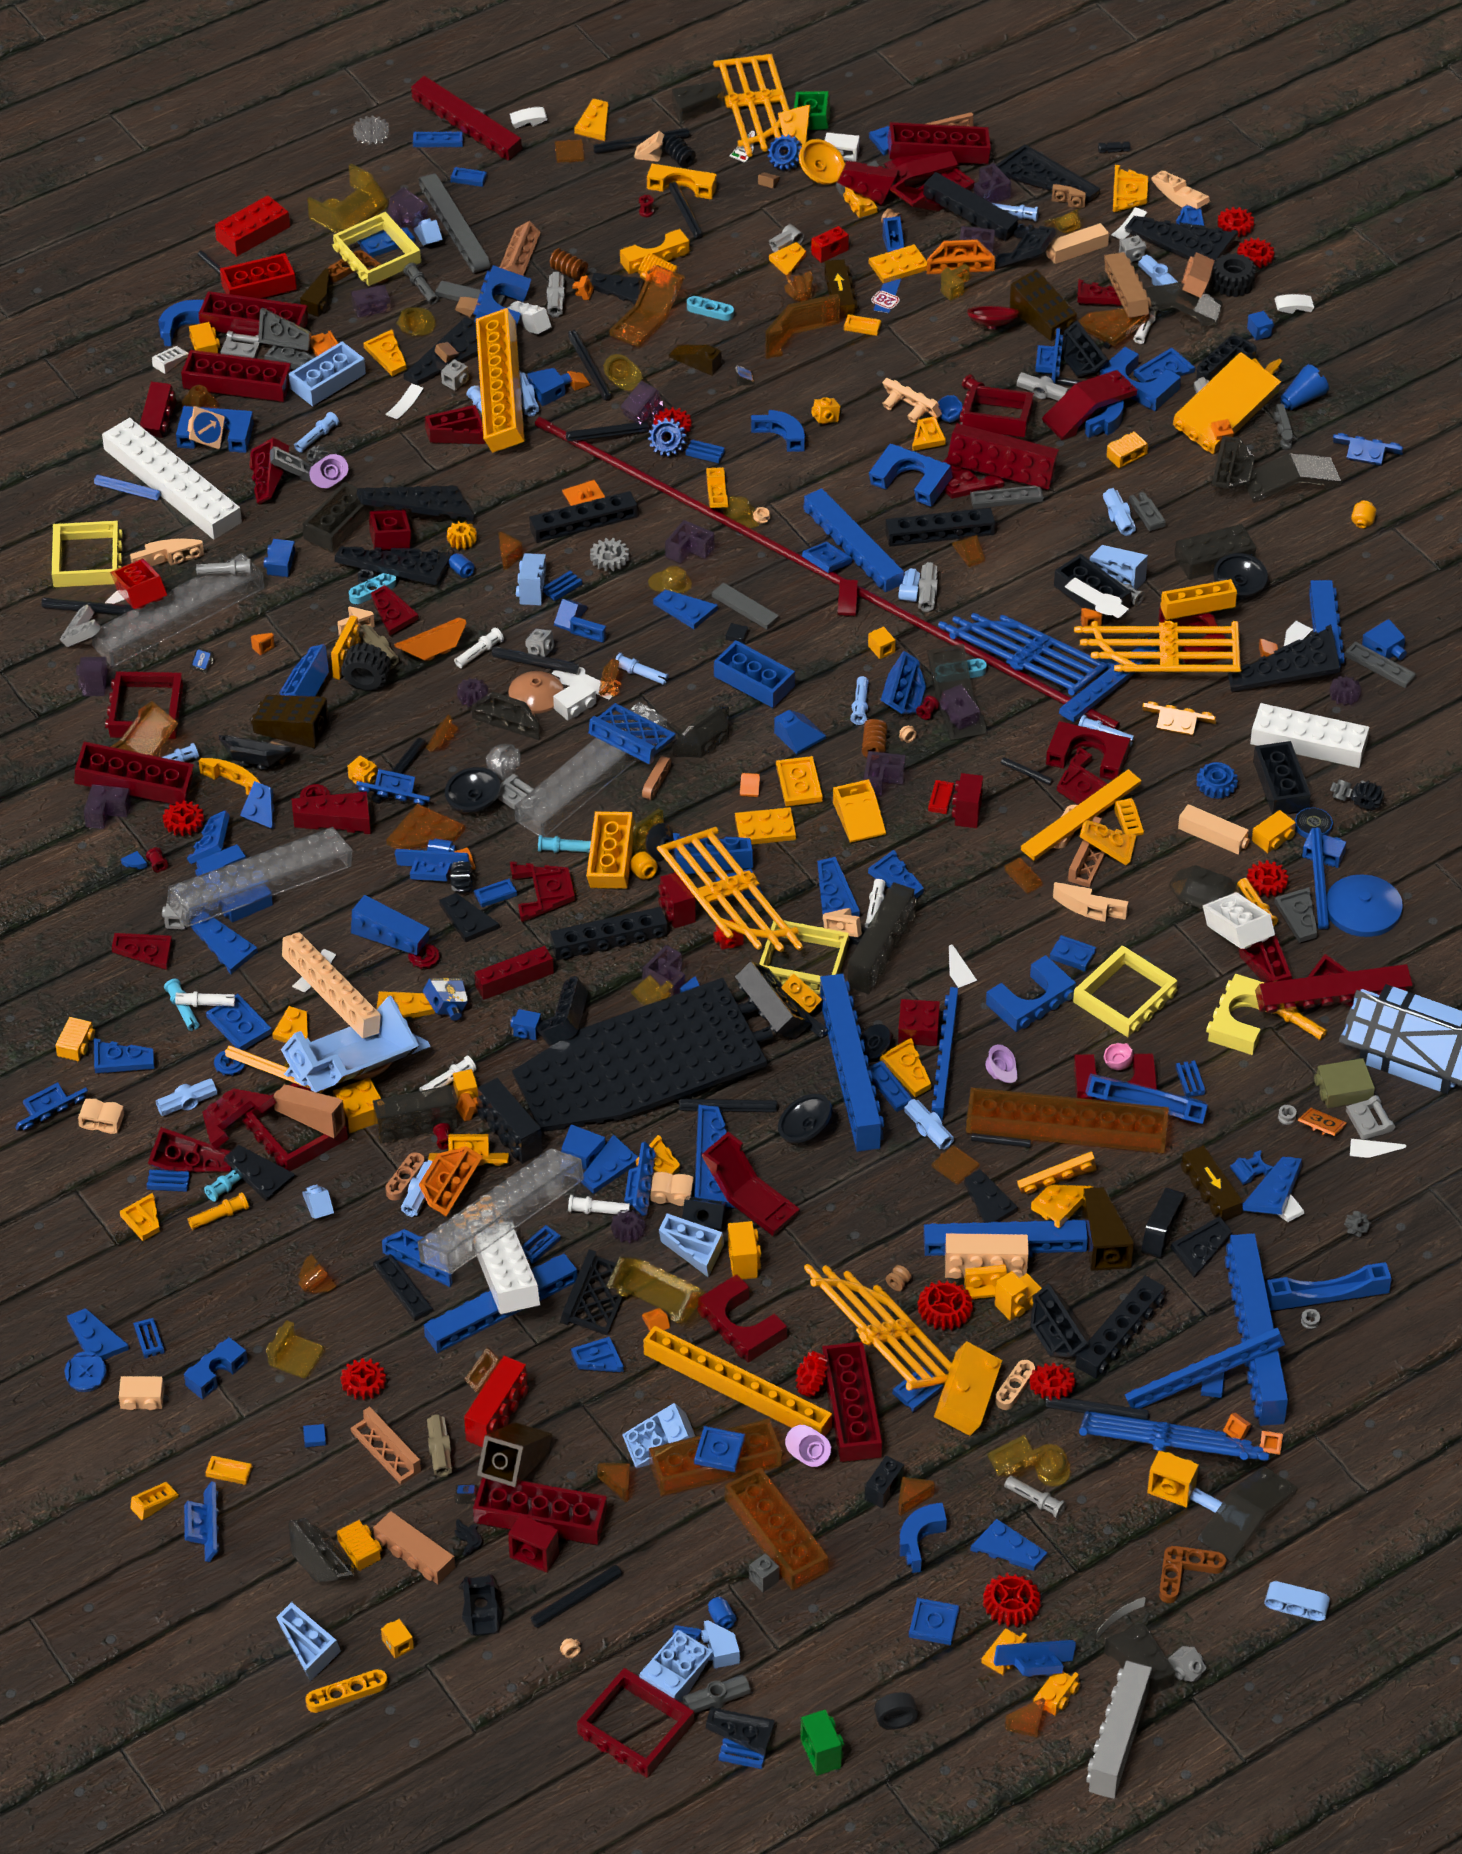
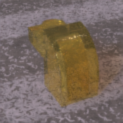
M966 264L954 270L947 267L941 273V292L950 301L964 295V283L969 281L970 268Z
M649 975L631 993L641 1004L648 1005L670 997L671 993L669 990L673 985L666 981L660 986Z

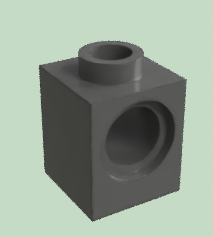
M765 1553L749 1565V1579L762 1592H765L779 1582V1566Z

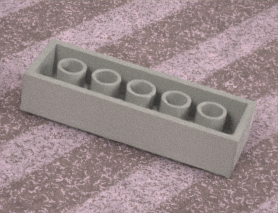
M1126 1661L1124 1669H1119L1117 1675L1118 1683L1117 1686L1113 1687L1111 1704L1108 1703L1106 1709V1720L1101 1724L1100 1739L1096 1740L1093 1751L1095 1754L1090 1759L1088 1765L1089 1772L1086 1782L1090 1783L1089 1792L1115 1799L1149 1692L1151 1667Z

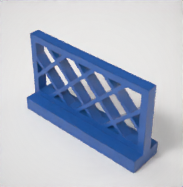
M616 703L599 717L593 716L590 718L588 734L648 764L654 761V755L676 737V733ZM617 711L622 715H613L612 713ZM614 720H624V723H615ZM627 720H635V721H637V722H629V723H628ZM642 727H649L652 730H643ZM630 728H639V730L630 731ZM654 735V737H655V738H646V739H645V736ZM658 735H665V736H667V737H666V738H658Z

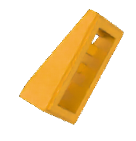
M1133 799L1116 801L1114 812L1123 833L1126 835H1143L1144 831Z
M164 1482L133 1496L131 1499V1509L141 1520H144L178 1498L179 1494L167 1482Z

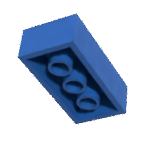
M737 640L714 661V677L772 708L795 687V671Z

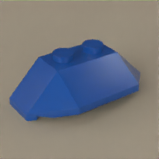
M324 644L308 649V653L301 658L279 692L280 695L315 697L318 694L320 686L325 682V678L329 673L326 646Z
M903 651L889 672L881 701L901 714H917L916 708L922 702L926 685L919 668L920 663L918 659Z
M406 1229L398 1231L382 1240L384 1254H391L395 1260L448 1287L452 1286L451 1269L446 1250L442 1246L435 1245L427 1241L426 1238L417 1236Z

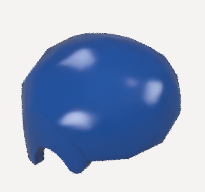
M948 395L938 401L942 412L940 418L943 421L950 423L960 419L963 404L957 396Z

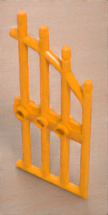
M765 54L713 61L714 68L720 67L728 95L724 96L725 105L727 108L733 109L742 140L737 141L738 147L744 146L746 155L751 157L752 149L750 144L759 142L761 149L766 152L768 146L765 139L773 134L775 138L781 137L779 131L781 128L780 120L776 121L771 102L780 101L783 112L790 110L773 55ZM768 61L776 89H766L758 62ZM752 63L760 91H750L742 64ZM736 65L744 93H734L726 66ZM756 104L765 105L771 128L763 132L755 108ZM740 106L749 107L757 136L748 138L739 110Z
M1093 621L1091 623L1092 626L1074 627V633H1094L1096 639H1081L1080 645L1100 646L1104 652H1091V658L1113 659L1122 665H1114V671L1241 672L1239 623L1237 621H1233L1231 626H1177V623L1172 621L1159 623V626H1099L1097 621ZM1101 633L1159 634V639H1103ZM1178 634H1232V639H1178ZM1110 646H1160V652H1114ZM1178 646H1232V652H1178ZM1128 659H1160V665H1137ZM1179 659H1233V665H1179Z
M717 827L657 847V850L727 938L731 939L733 937L731 930L744 934L758 950L762 948V944L757 940V937L768 938L775 948L782 952L784 947L778 938L787 937L797 950L803 949L802 943L795 936L799 932L798 928H789L756 887L760 883L757 881L754 873H751L750 870L744 872L715 836L718 834ZM708 838L737 875L728 877L700 840ZM692 843L721 880L712 882L684 845ZM677 848L706 886L697 888L669 853V850ZM749 889L781 930L771 931L741 891ZM734 895L761 930L749 928L725 897ZM718 900L734 922L721 918L710 902Z
M810 1264L804 1266L805 1271L812 1278L810 1281L813 1287L820 1286L857 1326L856 1331L861 1341L866 1345L873 1344L907 1381V1390L946 1382L948 1374H945L910 1336L915 1335L948 1372L952 1363L879 1285H875L873 1290L863 1286L849 1271L844 1272L843 1275L846 1280H842L827 1265L822 1267V1271L828 1278H822ZM832 1287H837L871 1325L867 1326ZM852 1291L858 1292L885 1322L881 1323ZM880 1303L888 1306L899 1319L895 1321ZM902 1339L936 1377H931L897 1340ZM887 1341L920 1376L921 1380H917L883 1343Z

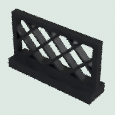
M589 1249L562 1312L560 1323L568 1325L571 1322L608 1335L634 1269L596 1256V1251ZM596 1265H603L608 1271L599 1273ZM622 1272L627 1274L624 1279L618 1280L614 1273ZM610 1275L614 1282L605 1285L602 1277ZM598 1279L601 1286L592 1289L589 1282ZM617 1286L620 1293L612 1296L608 1289ZM604 1290L607 1298L598 1300L595 1293ZM591 1295L595 1302L586 1305L583 1297ZM610 1302L613 1309L605 1312L602 1304ZM597 1306L601 1313L592 1316L589 1309ZM585 1311L588 1318L580 1319L575 1316L576 1313ZM604 1318L607 1323L606 1327L597 1325L595 1320Z

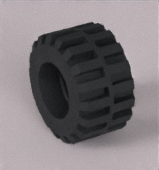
M1228 253L1221 255L1213 264L1212 286L1215 287L1216 291H1220V294H1226L1229 297L1243 296L1244 293L1248 294L1253 289L1256 266L1254 262L1242 254Z
M359 643L348 649L341 673L345 681L355 686L354 688H359L363 691L378 690L386 682L391 667L390 657L386 656L387 653L379 647H375L372 644L363 643L361 645Z

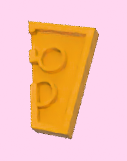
M810 105L778 113L783 135L786 137L788 134L792 137L795 136L802 143L801 146L807 142Z
M1089 820L1083 823L1080 833L1082 839L1124 865L1130 862L1136 835H1126L1118 829L1113 831L1105 825Z

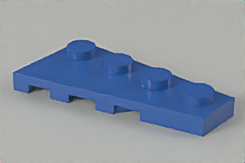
M836 857L817 861L822 917L824 913L846 908L851 909V916H860V910Z

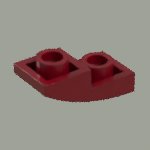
M840 579L838 615L856 616L858 580Z

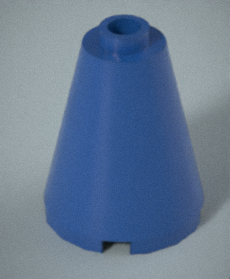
M1310 364L1303 367L1282 394L1281 404L1285 406V409H1295L1325 395L1329 391L1324 375L1320 377L1318 374L1319 370Z

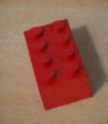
M267 195L215 224L216 240L237 257L290 228L289 212Z
M285 253L220 268L221 284L226 294L260 299L296 290L295 273Z
M143 558L110 572L117 591L133 609H142L148 603L159 602L163 597L167 596L160 575Z
M503 1356L464 1416L466 1441L483 1448L485 1435L507 1426L511 1413L516 1412L520 1399L524 1398L528 1393L526 1364Z

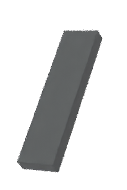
M441 281L435 294L438 297L459 301L460 297L478 299L480 293L483 294V292H480L481 290ZM493 296L494 300L502 306L505 296Z
M1037 486L970 492L973 509L1043 502L1041 487Z
M724 582L712 592L713 598L767 630L779 620V615Z
M1356 641L1345 651V657L1404 688H1407L1416 679V673Z

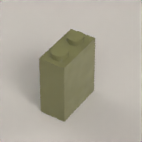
M1363 1058L1320 1065L1317 1068V1074L1314 1075L1315 1084L1320 1088L1321 1100L1325 1101L1327 1108L1356 1104L1369 1100L1374 1096L1375 1088Z

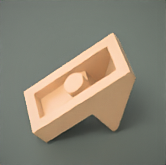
M658 131L638 145L634 157L640 160L659 161L662 154L660 147L663 144L664 134Z
M348 607L349 617L351 615L358 617V625L366 624L372 628L375 627L373 612ZM349 617L337 621L339 636L341 635Z
M850 908L823 914L824 928L847 932L849 936L859 937L862 934L860 917L851 916Z

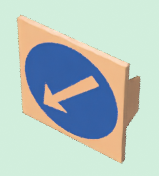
M194 406L187 430L190 432L189 440L219 450L225 416Z

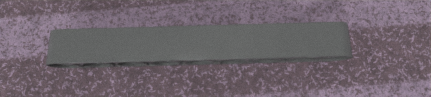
M433 173L419 177V185L472 273L490 269V262L486 253L437 174Z

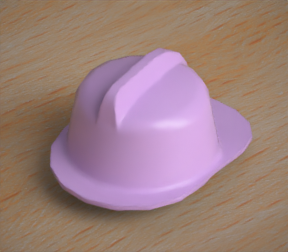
M330 454L311 467L309 472L310 479L317 487H332L347 475L348 464L342 456Z
M997 1044L992 1046L985 1063L988 1073L993 1079H1000L1006 1083L1015 1082L1017 1080V1070L1013 1053L1003 1045Z
M798 1425L793 1427L786 1436L788 1452L810 1467H819L829 1459L831 1454L829 1440L813 1428L806 1425Z

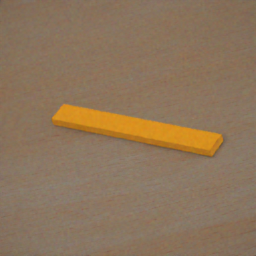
M1128 769L1021 845V851L1035 861L1081 828L1086 820H1092L1116 801L1141 785L1142 780Z

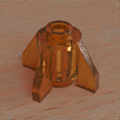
M812 271L795 277L790 274L786 275L788 284L784 286L785 292L796 301H806L811 295Z
M202 385L193 386L182 400V407L196 406L207 408L208 406V408H217L218 406L217 400Z
M310 1254L304 1260L298 1276L300 1278L298 1284L304 1292L307 1290L310 1293L331 1291L336 1287L335 1283L331 1278L325 1280L329 1277L320 1264L314 1266L318 1261Z

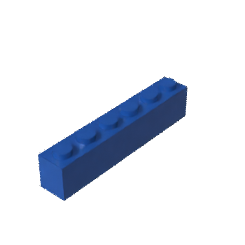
M1310 580L1309 598L1313 632L1317 631L1318 633L1331 624L1339 666H1341V664H1344V653H1341L1343 642L1342 639H1339L1341 637V626L1337 625L1339 624V613H1336L1338 611V601L1334 600L1336 598V588H1333L1332 580Z

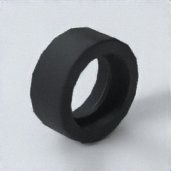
M908 1693L888 1694L880 1698L874 1707L878 1724L884 1729L892 1730L906 1727L912 1724L918 1716L915 1700Z

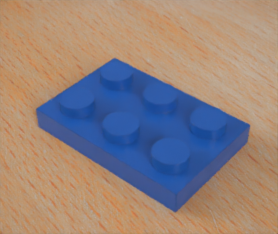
M239 994L235 995L234 1007L216 1006L206 1012V1017L238 1049L245 1050L272 1034V1028Z

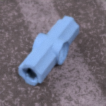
M1148 255L1143 256L1139 261L1138 266L1152 278L1153 285L1162 287L1171 296L1176 295L1181 289V284L1168 273L1166 265L1158 264Z
M519 371L522 410L529 417L535 416L539 412V407L535 400L534 388L532 384L529 385L525 373Z
M1114 488L1108 489L1103 493V499L1108 507L1110 520L1112 522L1115 521L1121 534L1129 536L1136 529L1130 516L1129 505L1123 502L1118 490H1114Z
M207 1079L192 1086L183 1084L176 1088L174 1093L157 1099L156 1105L161 1116L182 1108L184 1110H191L197 1106L199 1101L217 1095V1090L212 1079Z
M912 1099L904 1107V1112L916 1123L919 1133L924 1137L928 1136L939 1149L945 1150L954 1142V1137L942 1125L940 1117L935 1112L930 1113L919 1100Z
M428 1160L424 1162L417 1177H413L410 1181L408 1194L401 1206V1211L407 1216L413 1217L418 1215L425 1201L419 1183L433 1161Z

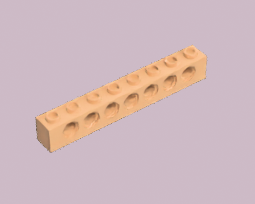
M300 932L283 937L282 957L362 1039L378 1034L381 1014Z

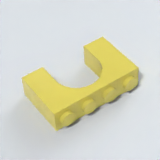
M1238 974L1234 975L1232 981H1228L1226 986L1227 992L1222 994L1219 1002L1220 1007H1216L1214 1011L1213 1022L1210 1021L1207 1026L1206 1032L1209 1033L1208 1041L1253 1055L1259 1042L1260 1028L1235 1020L1230 1013L1239 1007L1259 1009L1255 989L1264 982Z

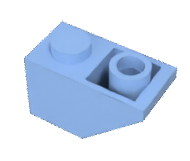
M431 218L417 223L418 226L413 228L423 246L442 240L437 220L431 221Z
M317 1184L307 1187V1191L302 1192L311 1217L314 1219L334 1213L327 1189Z
M709 1620L704 1621V1630H701L703 1643H707L708 1648L713 1651L708 1661L713 1662L714 1669L739 1664L740 1651L735 1634Z

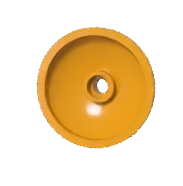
M813 139L807 141L799 152L800 165L808 177L825 185L837 182L845 162L835 146L824 140Z

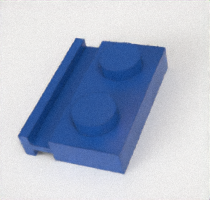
M1060 935L1059 940L1050 953V959L1086 971L1093 955L1096 953V947Z
M921 1366L931 1377H934L928 1370ZM916 1372L912 1374L917 1380H921ZM904 1380L893 1389L892 1394L905 1406H909L914 1413L943 1389V1384L907 1390V1381Z

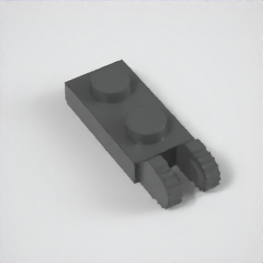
M1278 404L1276 412L1273 413L1274 422H1277V432L1282 437L1280 441L1282 449L1290 450L1292 448L1291 441L1293 440L1291 426L1285 406Z
M273 447L270 450V463L300 476L302 480L311 481L309 472L313 465L277 447Z
M1144 492L1139 493L1140 502L1134 495L1129 496L1130 504L1149 531L1165 527V519Z

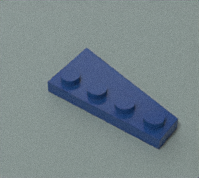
M201 910L189 920V926L202 941H205L210 951L216 954L218 960L227 967V971L230 974L258 953L255 945L204 910Z
M1282 1157L1243 1203V1211L1282 1215L1301 1170L1302 1159Z

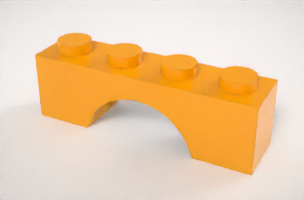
M651 164L647 175V189L663 192L669 188L670 182L673 183L675 181L680 186L692 189L695 197L712 199L717 187L716 174Z
M681 229L666 233L665 241L658 247L647 249L632 245L621 249L620 263L630 275L638 272L647 252L665 261L689 254V240Z

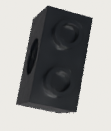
M687 1196L684 1199L682 1219L718 1231V1229L724 1226L727 1202ZM699 1211H707L709 1217L707 1219L701 1218Z
M885 1456L865 1485V1500L883 1509L904 1479V1464Z

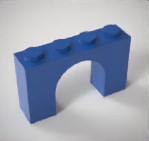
M493 265L491 271H487L484 280L487 283L483 282L480 291L483 294L480 293L477 303L480 305L476 304L473 313L476 315L474 322L476 323L477 318L506 309V307L499 305L494 300V295H505L524 302L531 279ZM508 309L517 327L521 313Z
M1124 347L1100 368V375L1118 370L1138 390L1137 395L1130 398L1156 411L1180 390L1181 376L1166 369L1151 382L1142 383L1130 379L1128 375L1138 367L1139 354Z
M183 406L176 432L177 448L195 449L196 442L189 440L190 432L187 431L194 407ZM199 407L225 416L223 427L230 431L228 436L229 452L247 453L254 425L252 411Z
M891 443L869 472L871 485L886 490L899 473L905 470L921 471L924 473V476L914 489L916 501L931 507L953 477L951 465L946 462L937 461L931 457H926Z
M237 844L196 861L197 869L195 873L197 878L204 882L206 891L211 892L215 904L221 906L223 915L228 917L231 922H235L273 905L272 893L263 881L239 890L228 889L221 884L226 877L247 868L246 856Z
M1046 955L1032 963L1030 977L1046 992L1042 997L1034 1000L1021 999L1002 983L986 993V1005L1015 1032L1028 1027L1033 1021L1041 1019L1046 1013L1057 1009L1060 1004L1074 997L1076 982Z

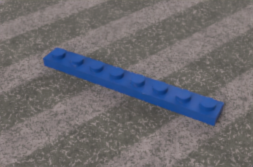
M1138 646L1132 652H1160V646ZM1153 659L1128 660L1137 665H1146ZM1114 666L1064 704L1059 709V714L1075 722L1136 672L1114 671Z
M950 987V994L945 996V1006H948V1010L944 1009L943 1021H946V1025L942 1024L941 1036H944V1039H940L939 1051H942V1055L938 1054L937 1066H940V1070L936 1069L935 1081L939 1082L938 1085H934L933 1096L937 1098L932 1100V1112H935L941 1121H943L958 999V988Z
M1278 1327L1268 1330L1255 1338L1248 1339L1234 1347H1229L1223 1352L1211 1355L1207 1359L1191 1364L1177 1372H1172L1168 1376L1154 1380L1143 1387L1134 1389L1125 1394L1131 1408L1140 1409L1282 1347L1285 1343Z

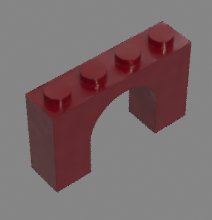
M1161 607L1159 608L1158 621L1160 623L1172 621L1177 623V626H1218L1214 616L1209 612L1166 620ZM1206 634L1201 639L1226 638L1223 634ZM1182 646V652H1229L1231 646ZM1183 659L1186 665H1205L1222 660Z
M1059 721L1047 750L1046 765L1064 769L1067 759L1073 750L1078 747H1092L1104 755L1100 765V778L1113 781L1122 772L1130 751L1131 738Z
M1094 1054L1075 1055L1076 1103H1121L1087 1096L1085 1091L1090 1073L1097 1075ZM1153 1054L1133 1055V1077L1128 1083L1157 1089Z
M736 1274L698 1298L697 1311L702 1318H706L710 1322L712 1329L718 1331L724 1341L735 1349L737 1355L740 1358L743 1357L749 1363L787 1339V1326L775 1313L758 1324L749 1327L735 1325L727 1318L731 1310L749 1300V1286Z

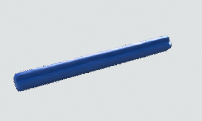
M1312 828L1311 844L1318 928L1322 930L1329 927L1322 837L1320 828Z

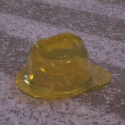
M1081 208L1044 222L1052 221L1061 232H1072L1081 227L1078 214Z
M409 307L402 311L396 325H399L401 331L406 334L427 335L433 331L435 319L427 309Z
M614 354L606 359L604 363L605 375L619 388L631 391L640 385L642 381L641 370L622 354Z
M742 496L729 497L728 507L723 509L724 515L748 528H755L761 524L754 520L753 513L756 509L751 506L747 498Z
M669 566L662 572L653 574L648 580L650 588L659 592H663L666 589L676 593H683L689 590L692 585L690 578L686 575V571L679 566Z
M1046 1444L1035 1450L1033 1463L1039 1480L1048 1486L1064 1484L1070 1476V1467L1064 1450L1053 1444Z

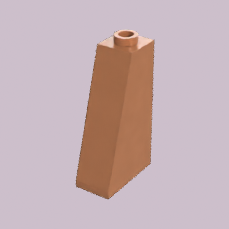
M285 1084L273 1096L276 1101L274 1104L276 1111L332 1138H335L345 1126L343 1100Z

